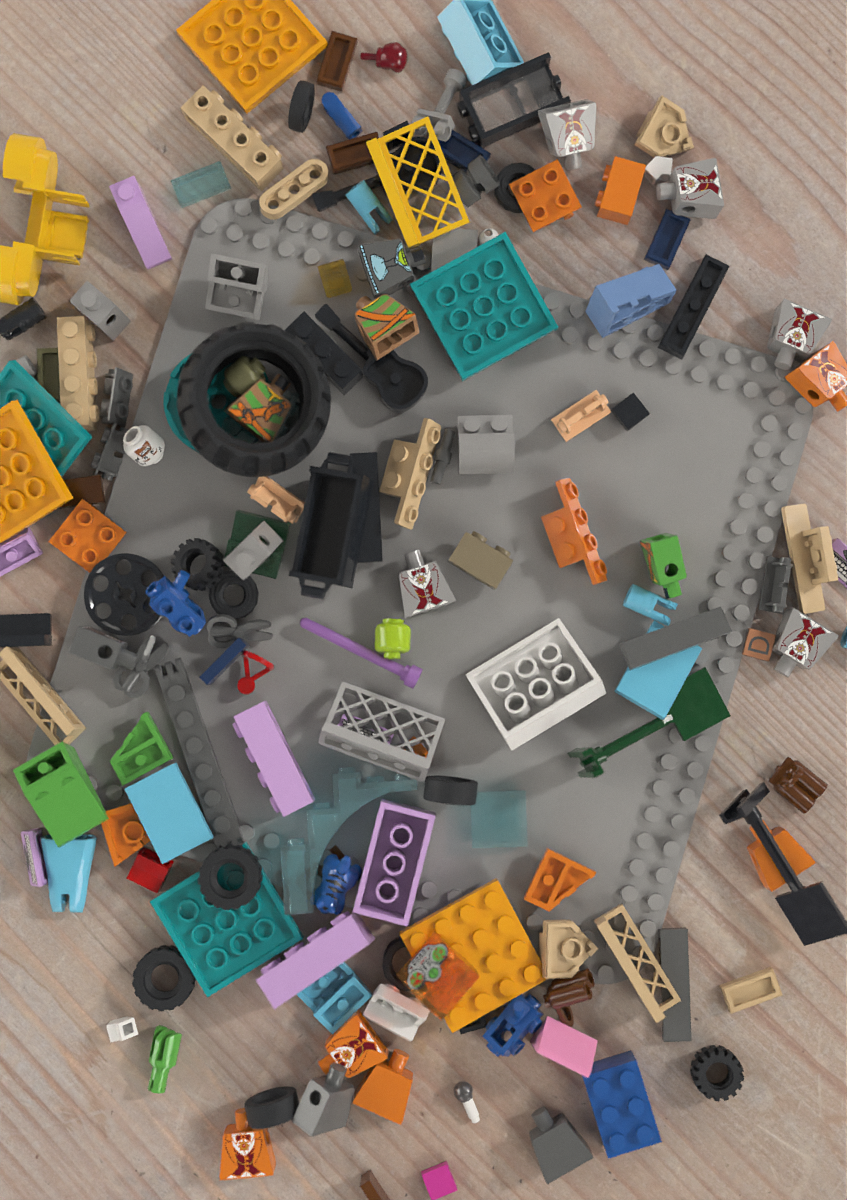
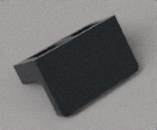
M51 614L0 615V648L6 646H52Z

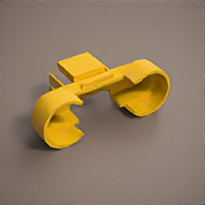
M17 133L11 134L6 143L3 158V178L17 180L13 188L14 192L32 195L25 242L13 241L12 247L0 245V302L20 305L25 296L34 297L36 295L43 260L80 266V262L76 258L83 259L89 218L82 215L52 211L53 202L90 208V204L86 201L84 195L55 190L58 174L57 154L54 151L47 150L44 139Z

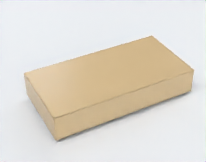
M772 967L719 985L730 1014L782 996Z

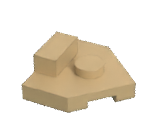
M663 95L660 96L636 135L638 138L634 145L653 158L656 156L666 157L693 149L692 138L689 137L686 126L687 119L684 109Z
M543 920V932H539V958L542 962V977L545 979L572 978L580 970L579 967L584 961L599 949L572 920Z

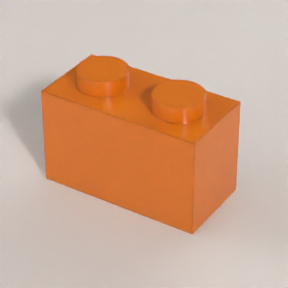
M617 156L614 157L612 165L606 164L602 181L606 182L604 191L599 190L594 205L599 207L597 217L628 225L646 168L645 164Z

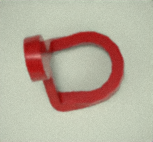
M243 650L241 656L244 660L245 677L238 681L237 688L240 693L249 695L255 690L254 681L272 671L274 665L252 652ZM248 658L263 664L266 668L250 677Z

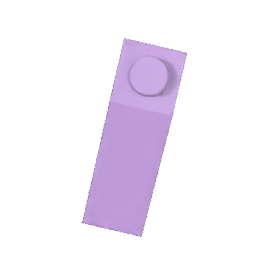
M135 176L110 185L109 188L147 270L172 260L143 190Z

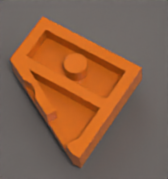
M546 848L523 898L550 912L560 904L561 900L573 894L580 885L589 878L592 879L596 871L554 850Z

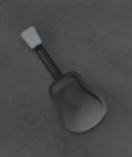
M418 136L413 137L411 141L425 146L428 139ZM406 142L390 154L400 158ZM431 142L429 148L435 150L434 145ZM410 144L404 160L418 165L423 149ZM427 152L422 167L436 173L440 163L438 156ZM392 159L396 168L398 161ZM402 163L398 173L400 180L410 184L416 168ZM378 171L375 177L364 180L371 190L381 186L386 193ZM420 171L414 186L425 191L429 190L434 176ZM358 183L335 192L329 190L314 193L312 198L317 211L321 212L336 206L339 201L348 199L345 194ZM403 185L404 191H408L409 187Z
M324 304L317 311L315 318L330 331L333 330L366 360L363 367V375L369 383L377 388L381 400L390 410L395 412L408 411L422 399L427 390L428 377L421 366L399 357L394 350L376 360L370 349L341 323V319L328 304Z

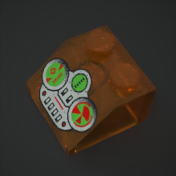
M435 931L397 973V976L416 998L441 1021L480 977L476 968Z

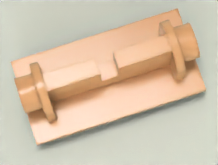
M595 390L552 418L551 421L565 442L610 414L611 410L607 406L609 402L604 394L600 395Z
M268 476L258 477L256 484H252L247 491L251 495L250 498L252 500L254 499L265 508L271 505V512L283 519L285 523H296L304 510L305 502Z

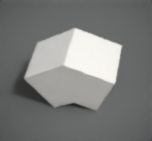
M656 156L646 166L643 176L653 186L659 180L668 181L671 175L673 158Z
M126 1016L115 1019L106 1025L110 1042L123 1041L138 1035L134 1017Z

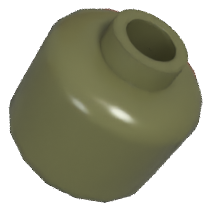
M241 356L224 370L225 379L223 383L233 396H241L260 379L265 381L263 374L266 371L265 367L257 358L251 359L247 356Z

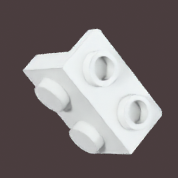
M380 984L374 990L373 996L370 998L363 1013V1017L409 1042L412 1041L418 1027L426 1020L430 1010L424 1007V1003L414 997L407 998L401 995L399 989L395 986Z

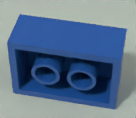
M632 1050L594 1061L589 1078L583 1075L582 1078L608 1159L661 1143L662 1140L640 1069Z

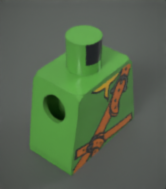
M663 533L639 540L652 582L663 586L666 599L682 595L679 580L687 578L678 535ZM668 565V570H667V572L665 573V572H664L665 567Z

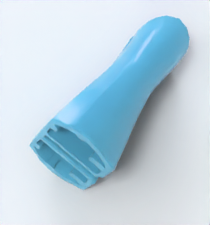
M50 834L41 836L52 912H64L67 894H69L70 912L83 913L97 837L93 834H82L62 847L56 845Z

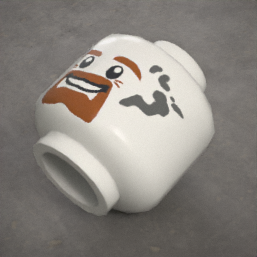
M134 426L124 435V452L140 466L156 464L162 459L165 448L164 440L149 426Z

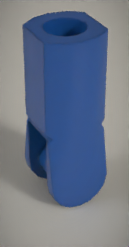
M332 92L325 93L322 96L324 109L346 138L349 140L360 135L362 132L361 126L347 108L344 107L339 98Z

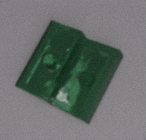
M237 510L224 559L265 521L283 539V542L252 573L276 579L291 523ZM259 536L260 540H261L265 545H268V543L266 542V540H265L264 538H262V537Z

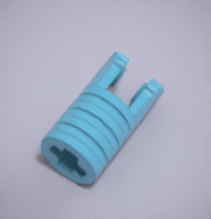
M364 180L345 194L374 235L380 231V228L369 212L375 209L385 223L389 224L393 220Z
M635 584L630 586L623 602L624 607L667 626L671 622L670 618L654 611L655 605L658 604L669 610H676L678 605Z

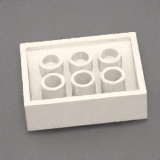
M559 618L465 674L511 751L606 694L601 678Z

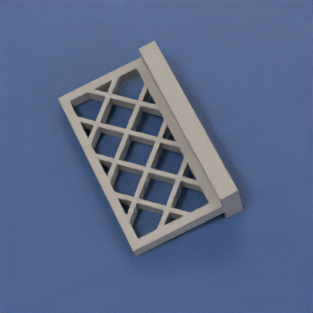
M342 681L322 728L318 744L424 782L445 719ZM344 692L355 695L359 702L347 706L342 696ZM372 703L380 704L385 712L373 716L367 705ZM362 708L367 718L355 722L350 712ZM400 712L407 714L410 722L399 725L394 714ZM345 714L350 725L341 727L333 724L332 721L334 717ZM388 717L394 728L382 732L376 721ZM429 722L437 725L435 732L425 735L419 724ZM371 723L376 734L370 737L362 735L359 727ZM414 726L419 738L408 741L403 730ZM397 733L402 744L392 746L388 744L385 737ZM423 742L428 751L427 757L415 754L412 746Z

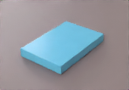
M654 620L646 634L665 626ZM695 646L633 670L627 667L614 692L663 720L702 648Z
M177 763L125 788L162 864L214 837Z

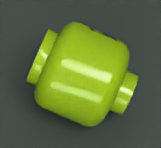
M382 619V623L375 627L374 647L377 652L384 653V659H400V654L407 653L410 650L411 628L404 624L403 619Z

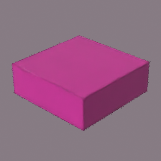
M447 1161L421 1171L431 1200H436L457 1191V1185Z

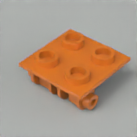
M558 159L509 184L533 233L561 218H564V220L574 216V211L582 208Z
M82 498L48 542L90 573L100 561L110 555L127 532Z

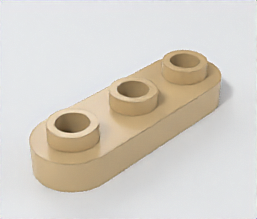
M318 159L308 160L265 191L259 200L260 211L263 216L272 220L279 219L325 186L328 181L327 165ZM317 175L319 178L313 179L311 176ZM293 190L298 191L297 194H292L290 192ZM270 206H277L278 208H276V209H270L269 207H270Z

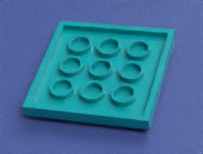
M506 232L410 284L413 294L462 382L558 329L556 321Z
M10 360L0 373V409L9 402L18 400L62 477L92 439V436L16 360Z
M247 842L242 844L243 848L251 850ZM227 863L219 868L217 881L223 889L233 891L240 888L244 882V872L239 865ZM264 870L261 871L263 880L259 891L247 905H242L239 909L223 910L224 908H216L211 902L208 903L204 894H201V887L198 884L199 871L150 901L207 998L299 942L304 937Z

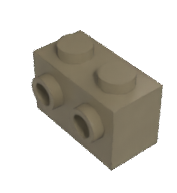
M475 531L472 534L465 532L448 562L493 590H496L514 561L509 558L511 553L498 545L495 549L486 544L487 539Z

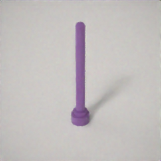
M308 618L300 620L302 628L400 676V680L404 681V685L414 689L423 669L412 665V667L406 665L405 667L391 659H384L383 655Z

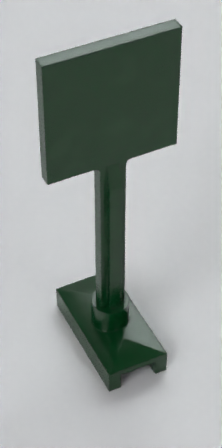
M703 667L687 676L665 719L662 720L657 717L603 747L598 746L594 749L592 747L575 748L568 752L570 758L580 759V764L584 767L583 770L577 772L580 777L596 778L605 773L600 764L606 762L608 757L671 723L675 725L682 741H686L731 715L706 667Z

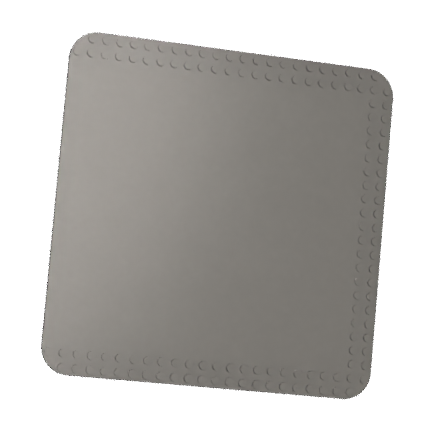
M239 198L219 204L202 218L193 234L132 427L147 425L164 440L163 457L156 464L140 466L126 453L123 454V460L104 515L127 532L109 556L121 553L142 556L153 562L172 583L175 581V574L171 571V568L174 567L171 564V559H175L176 556L173 553L175 550H180L178 546L181 543L186 545V540L188 539L193 541L194 538L204 539L219 549L224 556L222 558L224 560L265 521L283 539V542L249 575L258 588V603L250 614L236 619L237 624H241L249 620L261 619L272 623L271 627L259 630L272 633V639L266 641L244 640L250 645L246 651L268 660L274 665V669L254 681L255 690L253 693L244 695L237 688L238 681L245 677L244 660L240 655L212 685H206L199 677L228 649L217 648L208 641L207 622L210 617L218 615L210 604V588L206 587L205 591H200L199 589L195 591L184 586L190 594L188 597L202 608L206 624H204L198 634L189 637L185 633L178 632L171 626L169 619L162 616L155 626L141 634L121 636L103 630L89 616L84 603V586L90 574L86 571L50 682L52 688L86 727L70 746L75 748L105 811L131 803L125 788L177 763L205 818L155 669L146 671L150 677V685L145 694L138 698H129L124 691L115 688L113 678L117 669L111 670L68 653L79 626H90L128 643L126 650L137 654L141 644L149 636L153 635L156 637V641L151 654L163 644H168L169 646L165 658L158 664L161 665L164 675L168 674L165 667L166 662L171 661L176 671L178 668L175 659L181 657L244 837V840L239 841L240 845L247 842L254 855L258 857V862L262 865L272 884L305 894L295 883L298 876L316 861L323 866V861L326 856L332 854L330 849L335 845L345 856L350 857V865L358 864L361 867L363 874L382 798L434 811L436 816L408 926L497 878L538 957L539 932H543V920L570 919L599 948L591 957L589 956L579 967V971L588 968L593 975L595 984H613L629 979L593 920L622 903L651 952L654 953L659 939V929H662L723 721L686 741H682L675 725L671 723L608 757L606 762L600 764L605 773L596 778L580 777L577 772L583 770L584 767L581 766L579 758H570L568 752L575 748L592 747L594 749L598 746L603 747L657 718V716L614 692L628 667L619 645L622 642L646 634L651 623L654 621L623 606L630 586L635 584L666 598L663 586H659L651 580L639 541L663 533L678 535L687 578L679 580L682 595L668 599L678 604L676 610H669L658 604L655 605L653 610L668 616L671 620L669 625L721 606L732 630L731 633L698 645L702 650L688 674L690 675L706 667L726 707L728 706L742 659L748 628H751L760 598L766 556L772 557L783 520L781 508L787 506L813 417V406L785 379V376L794 370L795 367L791 366L789 370L780 369L774 364L777 358L775 356L699 333L695 334L681 360L658 348L669 324L647 317H642L602 338L586 314L590 300L535 284L556 321L558 329L462 382L413 294L410 285L389 296L415 313L420 333L395 348L394 351L399 357L418 364L426 372L428 386L422 399L408 411L395 412L383 403L377 388L369 383L365 377L345 395L328 380L331 391V409L329 421L321 440L315 449L299 464L284 472L268 477L305 502L311 476L310 466L321 467L327 459L329 452L344 455L377 452L380 490L393 441L400 440L417 443L423 419L429 418L441 425V436L435 448L433 465L427 476L426 489L420 501L417 520L414 522L412 530L395 524L394 520L401 498L379 492L383 562L357 563L353 588L332 585L323 600L301 596L299 578L289 576V571L293 568L303 512L296 523H285L283 519L271 512V505L265 508L254 499L252 500L250 498L251 495L247 493L250 486L256 484L258 477H245L226 472L214 466L198 452L186 446L174 434L167 422L163 405L164 392L174 368L185 357L190 355L201 342L217 330L235 326L239 323L254 322L255 324L263 325L273 324L282 327L285 331L304 311L363 372L366 360L333 330L330 331L315 318V314L324 304H328L341 319V323L367 346L358 330L354 314L358 311L356 303L361 297L368 296L372 301L374 298L358 253V246L388 241L389 239L293 210L279 219H268L261 213L259 200ZM270 206L269 208H270V209H276V208H278V207H277V206ZM403 244L406 252L414 250ZM422 250L426 263L412 268L414 281L431 273L432 252ZM211 253L268 265L267 293L264 294L260 320L205 309L209 286L207 277ZM259 360L265 367V373L270 383L277 374L282 375L291 383L282 396L292 405L274 438L276 440L288 434L296 424L299 413V398L293 382L282 369L267 361ZM595 390L600 395H605L609 402L607 406L610 410L634 392L650 413L649 416L627 432L611 412L567 442H565L551 421L552 418ZM216 395L212 400V406L216 409H223L226 404V397L223 395ZM512 415L515 440L514 473L459 474L458 416ZM445 429H450L456 432L450 451L452 453L449 465H446L441 485L430 482L436 463L434 461L437 449H440ZM328 463V469L345 472L348 470L347 466ZM570 478L578 489L580 506L587 513V525L590 533L597 540L598 555L607 568V581L593 585L584 560L559 568L541 517L564 508L555 483L560 479ZM475 531L487 539L486 544L495 549L498 545L511 553L509 558L514 561L496 590H493L448 562L465 532L472 534ZM259 536L260 540H261L265 545H268V543L266 542V540H265L264 538H262V537ZM420 550L424 564L436 561L456 602L406 618L398 573L409 570L404 555ZM200 555L193 560L190 567L192 575L197 574L204 568L206 563L205 555ZM120 560L116 565L117 572L120 575H127L131 570L129 561ZM226 563L225 566L221 567L224 572L232 570ZM668 565L665 567V570H664L665 573H666L667 570H668ZM146 571L142 574L141 581L145 586H149L156 581V575L152 571ZM98 576L94 581V587L100 592L106 590L109 584L105 576ZM305 580V585L325 588V583ZM232 584L226 587L223 594L224 600L229 605L235 606L240 604L244 599V591L241 586ZM121 587L123 595L120 599L132 602L130 594L133 592L132 589L126 590ZM149 598L144 603V609L149 614H153L155 611L149 605ZM107 603L100 604L97 607L98 616L102 619L108 618L111 614V607ZM127 614L123 617L122 625L125 629L131 630L136 626L137 621L134 615ZM308 618L377 652L374 647L375 627L382 623V619H403L404 624L411 628L410 650L407 653L400 654V659L391 660L405 667L406 665L411 667L415 665L423 669L414 689L404 685V681L400 680V676L302 628L300 620ZM559 618L601 678L606 694L511 751L465 674ZM223 621L213 624L214 626H231ZM215 637V639H217V640H219V641H227V640H230V639L232 638V637ZM108 646L106 648L107 656L112 655V649ZM248 658L250 677L266 668L263 664ZM127 669L123 672L120 680L122 684L132 670ZM142 677L136 683L131 692H136L142 687ZM342 681L444 718L445 722L426 777L431 775L452 776L477 781L476 804L460 806L427 801L423 798L425 779L424 782L318 744L322 728ZM344 692L342 698L347 706L359 702L355 695ZM263 701L268 702L315 797L314 802L284 817L281 812H275L270 802V798L273 796L269 788H264L258 778L257 773L261 771L256 762L251 763L245 751L248 745L244 737H238L233 727V723L236 722L233 716ZM372 703L367 705L373 716L385 712L380 704ZM42 707L40 714L42 718L51 719V716ZM362 708L350 712L351 715L360 719L367 718ZM149 712L173 759L126 785H122L110 760L123 745L128 734L137 725L142 714ZM401 712L394 714L399 725L410 722L407 714ZM342 715L334 717L332 723L338 725ZM388 717L376 721L378 726L383 728H394ZM429 722L419 724L425 735L435 732L437 725ZM38 724L29 748L27 762L55 746ZM57 725L56 734L63 741L67 735ZM414 726L403 730L408 741L413 736L419 738ZM395 733L390 745H401L402 742L397 733ZM101 824L94 827V829L103 831ZM212 838L181 854V856L203 862L217 848ZM151 841L146 844L153 847ZM546 848L554 850L596 871L592 879L589 878L580 885L573 894L561 900L560 904L550 912L523 898ZM319 875L310 877L308 888L312 892L320 885L322 877ZM361 879L347 892L345 907L354 909ZM621 913L607 921L612 930L624 931L626 920ZM629 927L628 934L634 935L631 928ZM616 935L621 943L622 936ZM627 938L624 947L626 953L638 956L640 949L639 941ZM644 951L643 958L649 959ZM631 959L634 966H636L637 960ZM641 962L640 970H642L647 963Z

